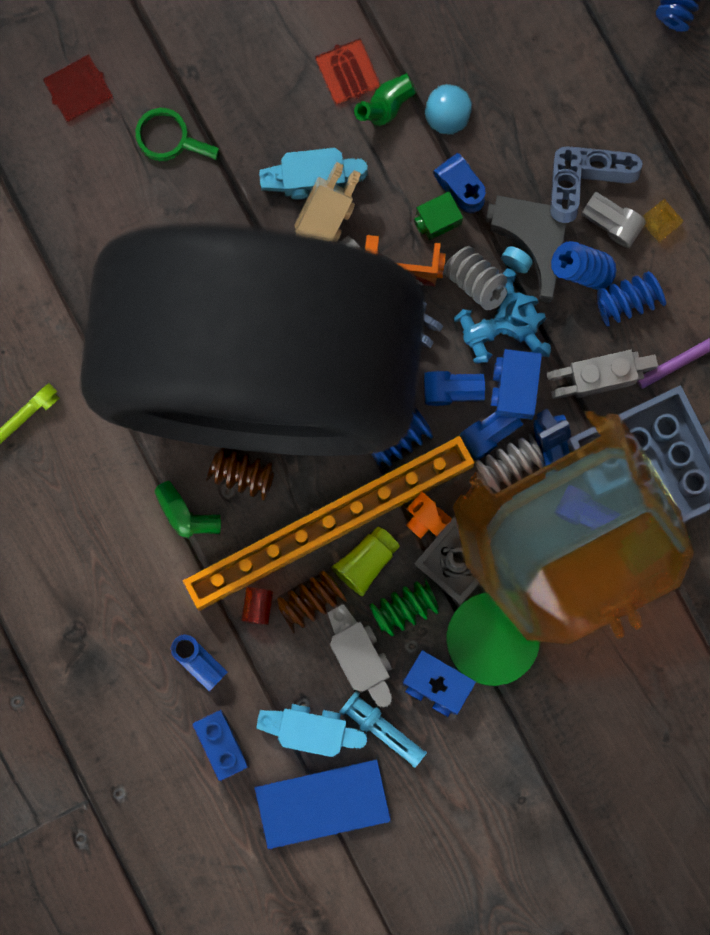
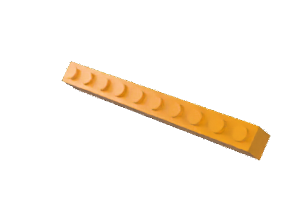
M458 436L183 580V583L196 608L201 611L416 498L420 493H426L470 470L474 466V461L461 437Z

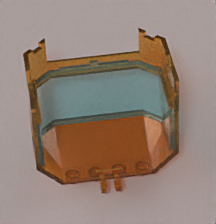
M585 411L586 417L601 435L599 438L496 494L492 492L475 471L469 480L472 484L471 488L465 496L460 495L453 505L466 567L527 640L571 644L609 623L618 639L624 637V627L619 618L627 615L633 628L636 630L643 626L637 609L680 587L694 554L680 509L677 507L641 445L617 414L608 413L606 417L597 416L595 412Z

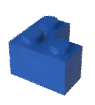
M505 349L502 357H497L494 365L493 381H498V387H493L491 406H496L495 415L533 419L542 354Z

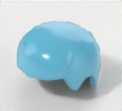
M447 84L434 89L428 98L425 109V117L430 127L442 134H454L464 129L472 110V103L468 93L458 86Z

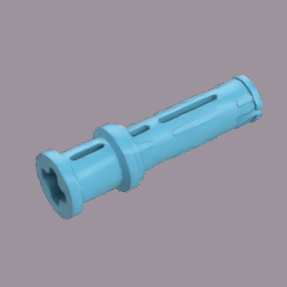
M355 691L339 713L342 715L347 714L360 725V729L363 732H372L415 768L427 752L381 717L380 709L378 707H371L359 697L360 693Z

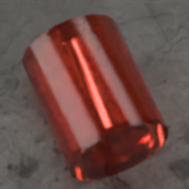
M246 587L241 622L269 625L273 591Z

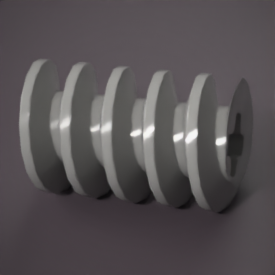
M471 246L460 249L446 262L443 274L448 276L451 281L456 283L459 288L464 290L482 308L492 310L503 303L507 295V288L505 287L507 277L502 273L499 274V270L491 267V263L483 260V256L475 253Z
M530 433L529 442L522 437L518 439V448L514 444L509 443L507 445L508 454L502 449H498L496 451L497 460L490 454L486 455V466L479 460L475 461L476 468L488 489L492 487L497 493H500V482L503 481L508 487H511L512 476L520 482L523 481V470L530 476H533V465H536L541 470L545 469L543 455Z

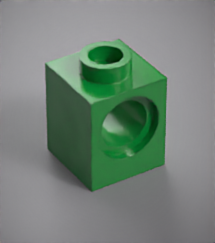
M450 191L416 208L417 217L414 218V223L421 235L426 233L429 241L461 226L463 222V216Z

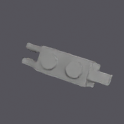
M631 349L571 363L570 367L548 372L547 377L550 381H556L571 376L573 386L555 389L551 392L553 399L575 395L576 398H581L635 385L638 380L644 379L643 372L657 369L658 363L655 354L639 358L638 352H632Z
M344 604L328 612V617L335 635L332 637L330 647L352 689L360 693L368 690L377 707L379 706L383 709L388 707V705H391L393 697L389 693L390 690L385 680L390 678L388 671L392 670L384 653L377 654L373 644L378 641L369 625L363 627L361 621L357 623Z

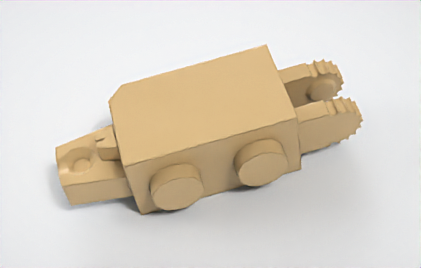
M338 162L335 163L327 180L318 177L295 223V233L338 241L341 235L339 227L343 219L348 220L353 212L355 203L352 202V193L361 173L354 170L349 175L344 188L336 185L338 178H340L343 172V165Z

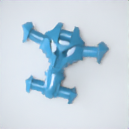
M506 268L503 273L507 277L505 286L507 288V295L503 303L499 305L494 319H482L480 323L474 324L471 317L472 310L462 309L459 314L454 316V321H460L464 329V342L470 348H473L476 358L473 359L475 364L488 363L493 354L487 352L484 343L494 341V338L499 333L503 335L508 334L509 337L517 339L520 343L525 341L532 350V353H540L542 357L550 356L551 345L546 342L542 344L535 335L538 327L546 320V316L544 313H537L534 308L539 303L537 297L524 295L520 292L515 293L513 282L517 274L512 269Z

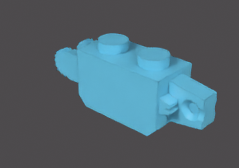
M327 148L289 152L281 159V165L259 170L262 191H283L285 196H291L292 199L308 198L318 177L325 180L328 179L336 162L343 165V172L336 182V185L342 188L345 187L349 175L354 170L361 173L359 182L366 179L368 165L362 158L343 159L342 153L338 149Z
M292 704L291 710L285 708L284 711L260 710L256 729L278 736V740L284 748L334 757L340 753L341 746L361 749L368 742L366 734L361 732V730L357 731L356 729L345 727L346 721L340 720L341 714L323 710L322 716L310 714V707Z

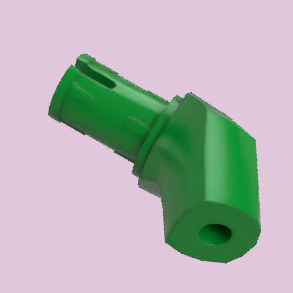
M408 73L382 83L375 91L370 102L361 101V103H357L354 108L355 117L359 121L370 120L378 126L391 122L396 117L402 103L417 93Z
M165 481L156 487L154 493L170 525L179 536L189 539L193 534H220V514H193L170 481Z

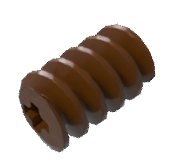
M220 448L213 457L206 481L214 474L215 484L220 485L226 478V487L228 489L233 488L238 483V492L243 493L249 486L251 497L254 498L261 491V500L265 501L275 473L272 472V462H269L263 469L261 468V458H257L251 465L249 464V454H245L241 460H237V450L234 449L229 456H226V448Z
M323 570L319 572L321 582H318L313 577L309 578L310 589L301 583L298 585L300 595H297L292 590L288 591L289 602L282 597L277 598L278 609L294 634V623L302 628L306 627L304 617L307 616L313 622L316 621L315 610H318L323 615L327 614L326 603L333 608H337L336 597L341 598L345 602L347 601L333 577Z

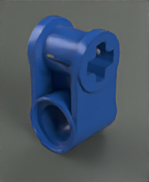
M456 153L432 171L440 186L446 192L450 191L453 199L464 212L475 213L480 211L485 202V186L459 153ZM469 192L471 195L477 193V199L473 197L466 198V193Z

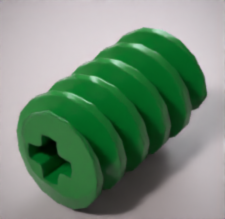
M425 578V587L418 581L413 583L414 592L410 591L406 586L403 587V598L395 592L391 593L392 603H389L384 597L380 598V609L373 603L369 604V608L381 632L385 630L392 637L395 635V625L402 631H405V620H408L415 626L417 625L416 615L419 614L424 620H427V609L429 608L436 615L439 614L438 603Z

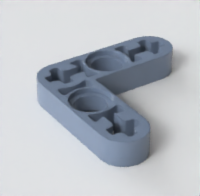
M569 146L559 148L555 153L553 162L551 216L556 221L562 223L574 221L580 204L581 179L633 183L640 177L642 160L637 155L627 152ZM565 160L570 161V169H564ZM593 161H599L603 163L605 167L599 169L594 168L590 165V163ZM560 181H569L574 186L571 188H564L560 186L558 183ZM563 199L568 200L567 209H562Z

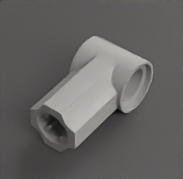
M598 192L594 193L581 213L583 217L607 231V235L614 242L625 248L632 246L646 225V220L640 214L629 208L622 209Z

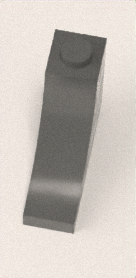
M497 195L495 204L489 203L486 222H491L490 232L500 234L512 240L532 258L539 282L538 301L551 303L557 277L551 268L553 253L563 244L567 223L558 222L553 219L550 213V205Z

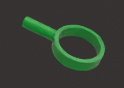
M152 109L140 118L136 126L135 134L138 146L151 159L158 161L170 160L178 156L183 149L213 159L218 157L220 148L189 138L184 120L171 109ZM169 116L179 123L182 130V138L175 149L167 153H155L144 145L141 132L146 122L151 118Z

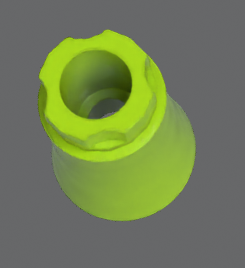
M377 526L371 534H367L352 551L334 564L331 569L351 590L363 597L373 580L393 558L392 554L399 549L400 545L385 529Z

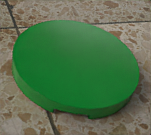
M488 592L471 597L455 611L447 628L446 645L449 657L458 671L481 685L500 686L517 680L530 669L539 651L540 633L535 617L521 601L504 593Z

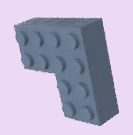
M681 385L583 431L567 441L569 451L593 499L649 472L669 514L672 513L681 525L710 511V442Z

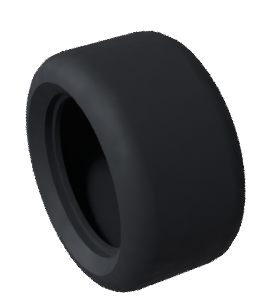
M213 224L160 225L132 230L112 239L99 253L94 267L80 375L81 394L87 406L103 420L127 429L172 440L221 448L291 455L345 456L379 453L400 443L408 433L413 419L425 311L424 294L417 279L392 259L361 247L330 239L272 229Z

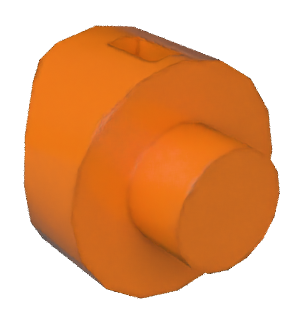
M424 492L420 493L406 508L413 515L406 526L420 539L429 530L437 537L452 520L441 508L436 507V503Z

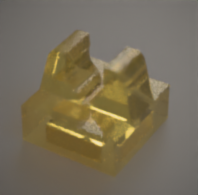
M665 198L642 216L646 220L645 227L659 243L684 222Z

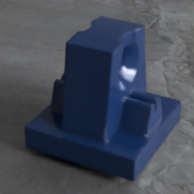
M548 409L536 414L537 421L542 428V431L538 432V436L544 452L571 438L570 424L567 419L556 422Z

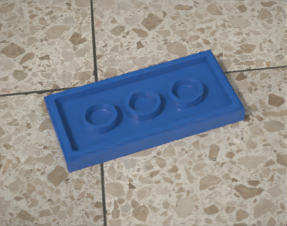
M377 760L255 787L268 849L391 821Z

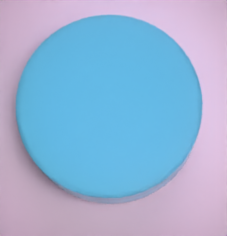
M507 247L501 256L502 261L508 267L520 273H527L533 264L532 258L526 252L516 247Z

